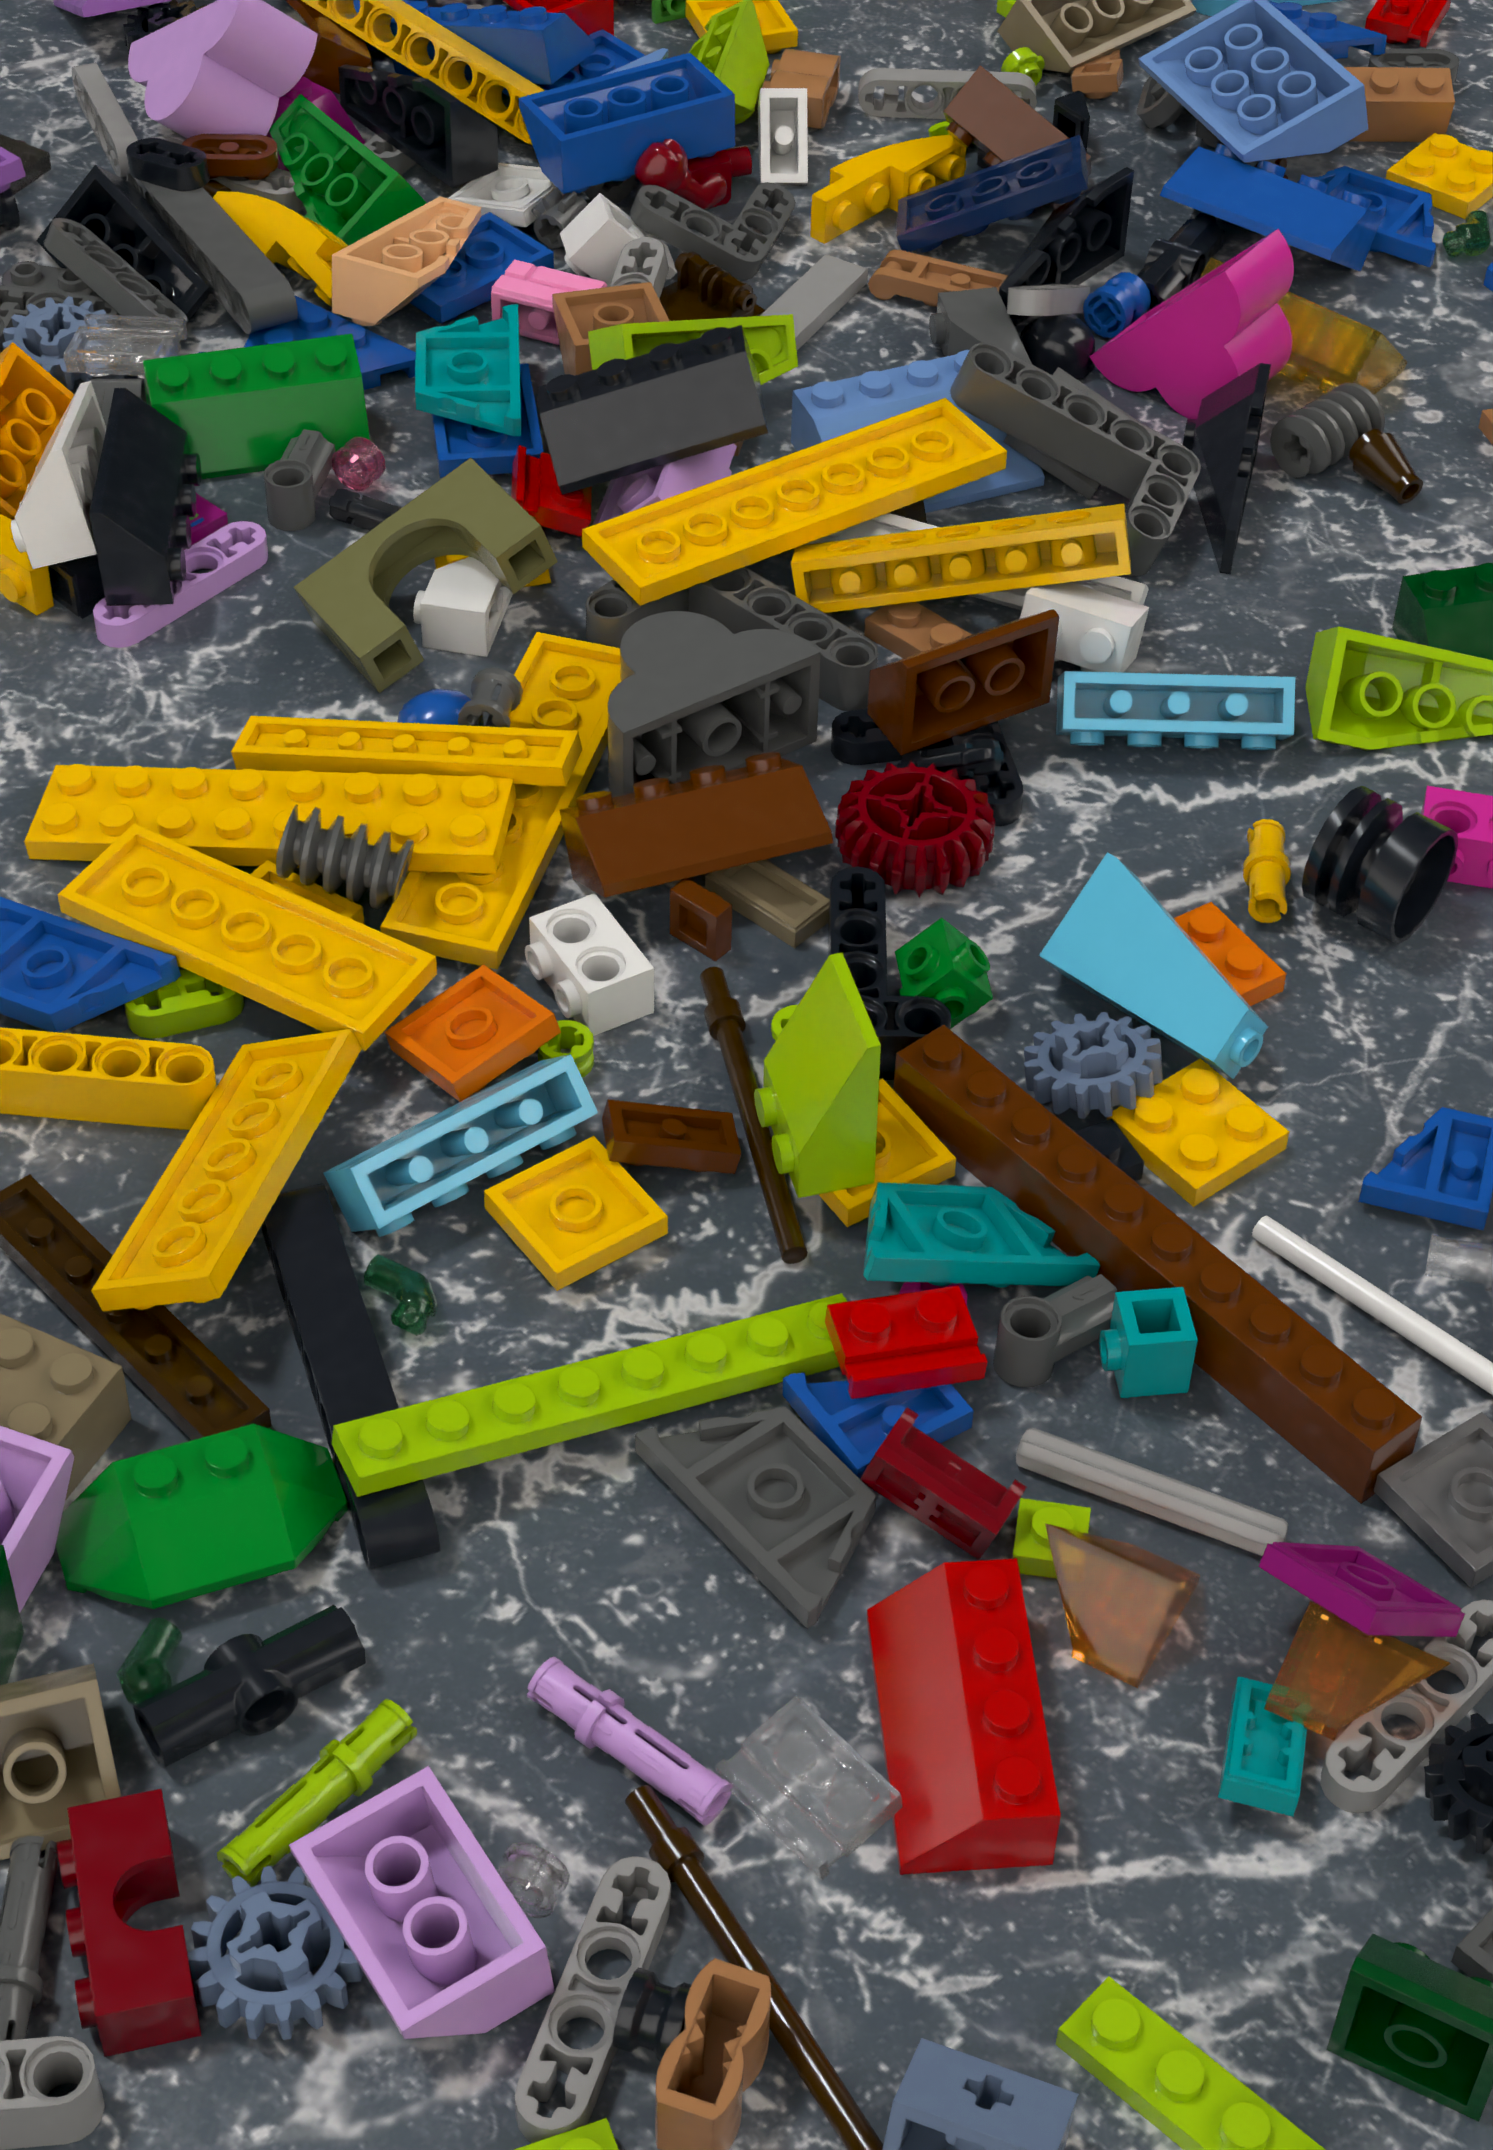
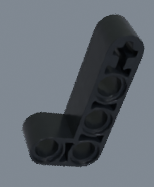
M849 867L838 871L832 877L830 884L828 956L843 953L881 1044L879 1080L882 1078L884 1080H894L896 1053L942 1025L950 1029L951 1014L942 1002L934 998L888 995L885 883L877 872L869 868Z

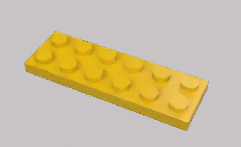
M135 823L58 893L62 913L103 932L176 956L178 966L322 1032L352 1028L363 1051H366L437 975L436 956Z
M352 1028L241 1046L92 1288L91 1292L103 1312L131 1308L145 1310L157 1305L183 1302L205 1303L222 1296L362 1050Z

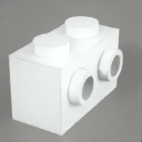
M1072 582L1035 586L1026 593L1020 618L1054 609L1059 615L1054 662L1063 660L1081 666L1083 672H1124L1136 659L1149 607Z

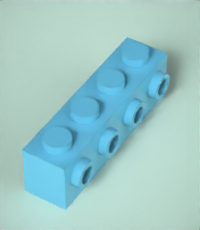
M1064 671L1058 677L1056 735H1070V745L1101 746L1104 745L1105 736H1127V746L1161 747L1162 737L1184 738L1185 748L1214 749L1219 748V739H1241V749L1275 750L1276 740H1284L1294 735L1296 677Z
M571 1054L541 1060L329 1169L323 1174L351 1232L376 1230L378 1237H381L413 1222L415 1219L411 1212L421 1206L432 1202L433 1207H439L465 1195L470 1191L466 1183L484 1173H486L488 1178H493L516 1168L524 1162L520 1154L537 1145H540L542 1150H546L569 1140L577 1134L574 1126L594 1116L598 1111Z

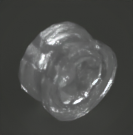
M525 1842L512 1843L507 1847L503 1855L505 1866L499 1867L496 1870L526 1916L547 1918L557 1906L555 1894H560L566 1889L570 1874L566 1866L549 1851Z

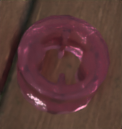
M353 437L345 443L344 447L337 450L332 457V468L341 483L354 491H364L370 487L373 481L384 474L386 469L382 452L369 439L363 437Z

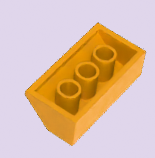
M13 342L0 353V514L12 520L15 519L19 503L22 501L27 485L34 475L35 467L38 466L51 436L74 396L69 389Z

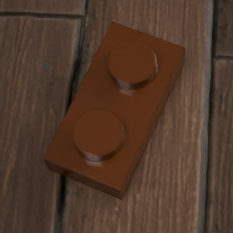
M607 1099L602 1116V1125L609 1161L624 1162L635 1166L653 1165L689 1169L695 1172L710 1171L735 1174L741 1157V1150L732 1113Z

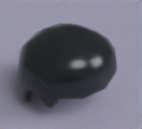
M1067 314L1041 316L1026 325L1021 332L1020 339L1032 365L1053 375L1059 367L1077 380L1085 378L1094 370L1095 364L1089 357L1095 353L1094 335L1092 330L1076 316Z

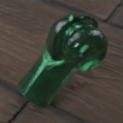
M1482 210L1472 211L1467 215L1465 223L1456 225V230L1446 232L1443 235L1442 242L1450 257H1457L1463 252L1468 256H1477L1489 248L1491 233L1489 216L1486 212Z
M380 1254L374 1256L364 1274L365 1285L399 1301L391 1314L393 1325L416 1336L421 1335L427 1328L430 1316L435 1318L438 1311V1304L431 1283L417 1271Z
M153 1618L150 1620L116 1673L124 1697L132 1706L172 1687V1679L166 1664L180 1644L183 1635L177 1626L163 1618Z

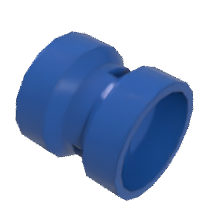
M1121 272L1109 279L1105 285L1088 295L1083 306L1084 319L1089 328L1102 337L1113 338L1149 310L1151 303L1150 291L1145 282L1137 275L1130 272Z

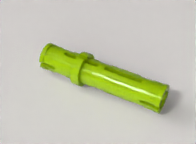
M385 1699L350 1734L348 1733L340 1742L333 1739L319 1751L320 1760L300 1780L290 1786L254 1819L255 1821L240 1835H237L217 1852V1859L224 1863L222 1868L229 1877L233 1879L240 1876L247 1881L250 1887L256 1886L261 1880L263 1867H274L286 1854L288 1855L291 1852L289 1844L314 1831L327 1819L326 1817L342 1802L344 1803L352 1794L358 1797L373 1785L372 1776L381 1766L417 1736V1729L411 1725L413 1721L405 1710L392 1700Z

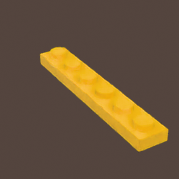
M250 716L231 750L236 770H310L314 772H370L377 774L425 773L450 776L486 775L489 777L513 778L514 784L549 787L567 785L582 751L579 732L576 730Z

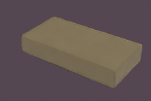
M766 859L711 872L705 876V889L720 895L725 901L732 904L733 910L794 949L828 923L830 899Z

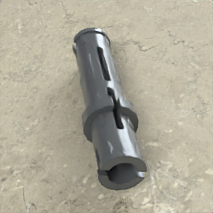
M40 1836L18 1838L13 1841L10 1848L11 1859L0 1910V2041L26 2039L31 2009L35 2008L36 2003H40L43 1993V1979L38 1975V1969L59 1859L57 1843L52 1840L46 1845L44 1858H39L44 1837Z

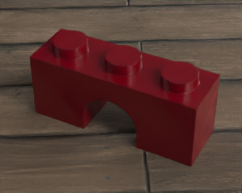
M162 1789L68 1807L71 1839L57 1841V1851L64 1889L78 1886L80 1907L67 1909L66 1921L73 1958L87 1955L90 1977L75 1980L76 1999L82 2029L97 2026L104 2057L202 2036L183 1925L145 1931L132 1928L126 1924L129 1918L141 1907L156 1901L180 1897Z

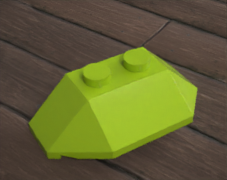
M743 0L713 15L705 26L707 33L695 42L688 52L696 57L735 94V125L748 119L755 111L754 107L760 93V88L763 87V82L770 65L752 0Z

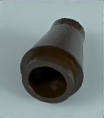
M1372 429L1359 437L1351 447L1349 459L1353 462V471L1393 496L1398 503H1408L1420 493L1423 481L1413 470L1393 434L1383 433L1380 429Z

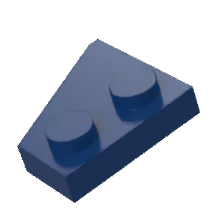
M1445 1107L1440 1108L1424 1123L1421 1133L1409 1136L1394 1150L1393 1159L1378 1174L1370 1171L1364 1177L1358 1202L1484 1231L1493 1192V1118Z
M793 1373L783 1378V1397L813 1434L859 1479H861L873 1456L907 1407L919 1415L913 1426L940 1444L972 1428L974 1410L952 1384L851 1399L848 1392L849 1383L847 1377L846 1381L806 1383L805 1373Z

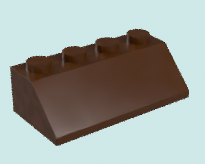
M778 752L750 756L745 759L746 767L726 772L723 765L697 768L689 772L690 780L669 784L667 778L644 780L633 785L634 793L613 798L611 791L584 794L576 798L577 806L560 810L572 878L604 898L832 844V831L803 766L784 758L781 759V755Z

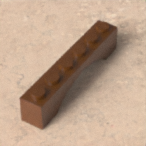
M285 0L299 13L310 27L309 29L318 33L313 56L302 77L308 78L311 82L340 94L338 67L348 64L372 69L371 56L363 39L303 1Z

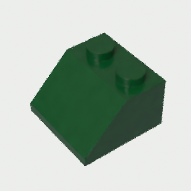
M1493 563L1443 571L1433 570L1428 573L1402 576L1392 630L1397 638L1403 641L1493 660Z
M1372 1934L1356 1956L1350 1969L1326 2050L1479 2122L1493 2088V1982L1479 1977H1467L1430 1960L1423 1951L1412 1945L1401 1942L1393 1943Z

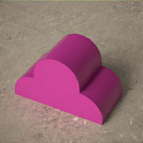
M1279 229L1273 231L1144 313L1089 357L1098 370L1113 384L1135 392L1148 391L1156 387L1171 408L1180 415L1190 419L1198 418L1203 398L1259 363L1271 364L1270 380L1284 368L1292 351L1291 329L1285 314L1277 303L1289 291L1294 275L1293 257L1284 236Z

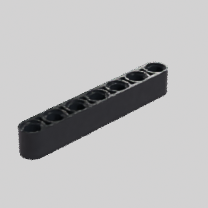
M320 1183L281 1192L261 1225L262 1233L336 1472L347 1500L348 1510L368 1570L438 1553L440 1552V1542L437 1525L423 1479L357 1497L332 1446L333 1425L395 1410L399 1406L324 1184Z

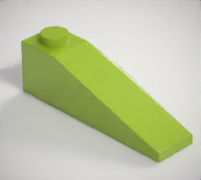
M793 314L627 323L588 331L592 370L598 369L600 365L612 359L627 360L647 354L661 344H680L699 338L705 332L714 328L725 327L729 329L742 325L760 384L762 385L798 367Z
M1340 626L1316 632L1305 686L1313 739L1368 751L1493 735V660Z

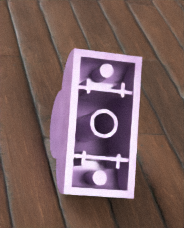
M217 0L132 42L128 57L129 74L134 81L146 87L144 100L147 115L152 120L187 139L199 134H250L266 136L275 118L279 98L288 93L306 71L315 50L318 33L263 0Z

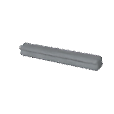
M1028 1428L1019 1442L1016 1463L1021 1468L1243 1550L1263 1556L1267 1543L1273 1544V1542H1285L1288 1523L1283 1518L1036 1428Z

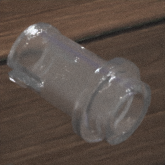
M1432 1234L1425 1276H1437L1486 1284L1485 1291L1492 1292L1493 1242L1492 1245L1439 1237L1437 1234Z

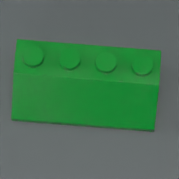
M352 334L143 360L147 404L187 432L190 454L198 453L200 456L201 479L265 471L270 464L282 458L291 438L301 435L303 429L319 431L328 442L334 444L336 449L335 461L371 456L363 381Z

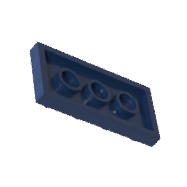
M1080 135L898 199L896 237L901 250L907 252L916 250L918 253L928 252L940 246L945 239L962 234L964 237L974 236L984 231L993 222L1005 218L1008 220H1019L1030 215L1036 207L1050 202L1063 204L1076 199L1081 194V191L1088 189L1086 151Z

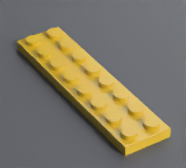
M943 398L582 529V547L641 606L1006 469L1007 450L949 400Z
M536 632L514 673V676L521 683L523 694L520 704L508 716L511 721L510 727L576 730L579 732L582 751L567 785L541 787L537 785L515 784L517 796L497 873L410 871L396 901L391 905L380 926L382 933L437 957L478 966L485 965L488 968L498 970L564 835L560 810L577 806L576 798L584 794L607 747L608 700L613 689L620 683V648Z
M83 764L55 765L24 842L29 859L94 861L135 823L231 866H260L266 860L276 864L277 851L292 810L297 804L298 820L305 821L315 807L320 808L321 828L328 829L338 815L343 816L345 836L348 837L353 835L361 823L367 824L368 843L372 845L376 843L384 831L391 832V851L395 853L400 850L407 839L414 840V849L408 871L496 874L517 795L513 778L489 777L486 775L450 776L425 773L377 774L370 772H314L310 770L200 769L196 767L157 768L136 765L127 767L86 766Z

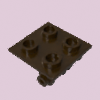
M683 252L676 258L674 266L678 271L677 281L664 287L659 299L669 321L760 316L765 311V309L756 304L757 297L750 285L742 283L732 277L729 272L722 270L715 264L709 265V262L696 252Z

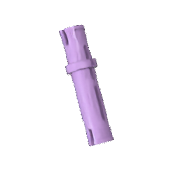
M556 1657L545 1661L533 1675L527 1688L529 1690L527 1697L554 1713L575 1730V1739L589 1749L597 1746L607 1754H610L642 1780L684 1808L686 1812L695 1817L704 1826L710 1824L723 1810L732 1792L730 1790L733 1788V1785L710 1769L705 1768L674 1743L633 1716L631 1712L624 1708V1699L610 1689L603 1692L575 1674L574 1671Z

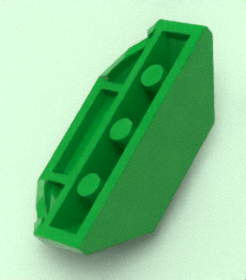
M253 1423L112 1462L63 1511L55 1548L67 1590L85 1593L88 1590L111 1600L155 1609L297 1568L323 1539L333 1522H338L348 1511V1504L328 1448Z

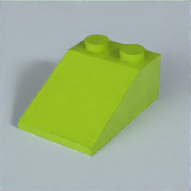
M843 953L828 956L765 1057L763 1088L755 1089L754 1092L759 1122L762 1127L771 1126L774 1133L772 1136V1151L776 1168L779 1174L789 1173L798 1198L872 1184L875 1179L881 1044Z

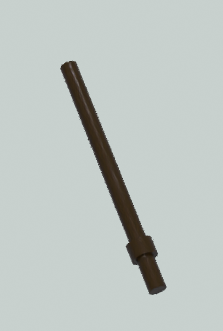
M709 967L700 974L701 984L708 1004L704 1010L710 1036L718 1040L782 1260L787 1264L799 1263L807 1257L808 1252L785 1175L779 1174L776 1168L772 1151L773 1135L770 1126L762 1127L757 1116L754 1092L755 1089H758V1085L742 1035L746 1028V1023L741 1006L736 999L731 998L724 971L719 967Z
M644 1785L632 1791L627 1796L625 1804L652 1845L649 1849L650 1858L659 1863L668 1873L670 1882H676L726 1962L769 1976L771 1983L769 2029L846 2149L882 2150L883 2143L705 1871L702 1866L705 1857L704 1853L689 1830L685 1827L676 1826L651 1786Z

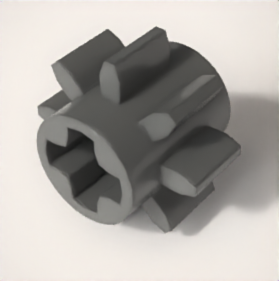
M558 188L550 191L531 210L538 217L534 223V231L538 239L550 249L561 247L563 242L560 232L588 205L587 202L574 191L564 195L561 194Z

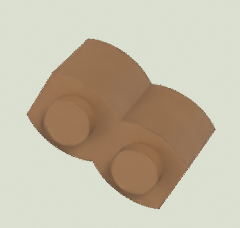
M785 49L781 60L774 59L770 81L765 80L762 88H807V127L823 129L830 107L833 106L839 89L841 56Z
M716 1958L710 1961L696 1976L686 1999L684 2031L669 2045L657 2071L655 2101L657 2149L729 2150L740 2127L742 2093L759 2075L768 2051L771 1983L769 1976Z

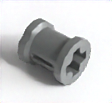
M485 668L479 671L471 684L472 699L461 708L458 724L480 726L484 712H488L490 715L485 726L510 727L511 721L508 716L511 711L517 708L522 699L523 689L521 683L513 674L500 668ZM500 685L501 691L497 700H492L491 697L496 686Z

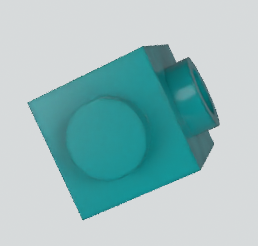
M1175 1287L1115 1292L1110 1329L1101 1330L1099 1349L1104 1371H1114L1120 1398L1188 1393L1198 1339L1184 1288Z

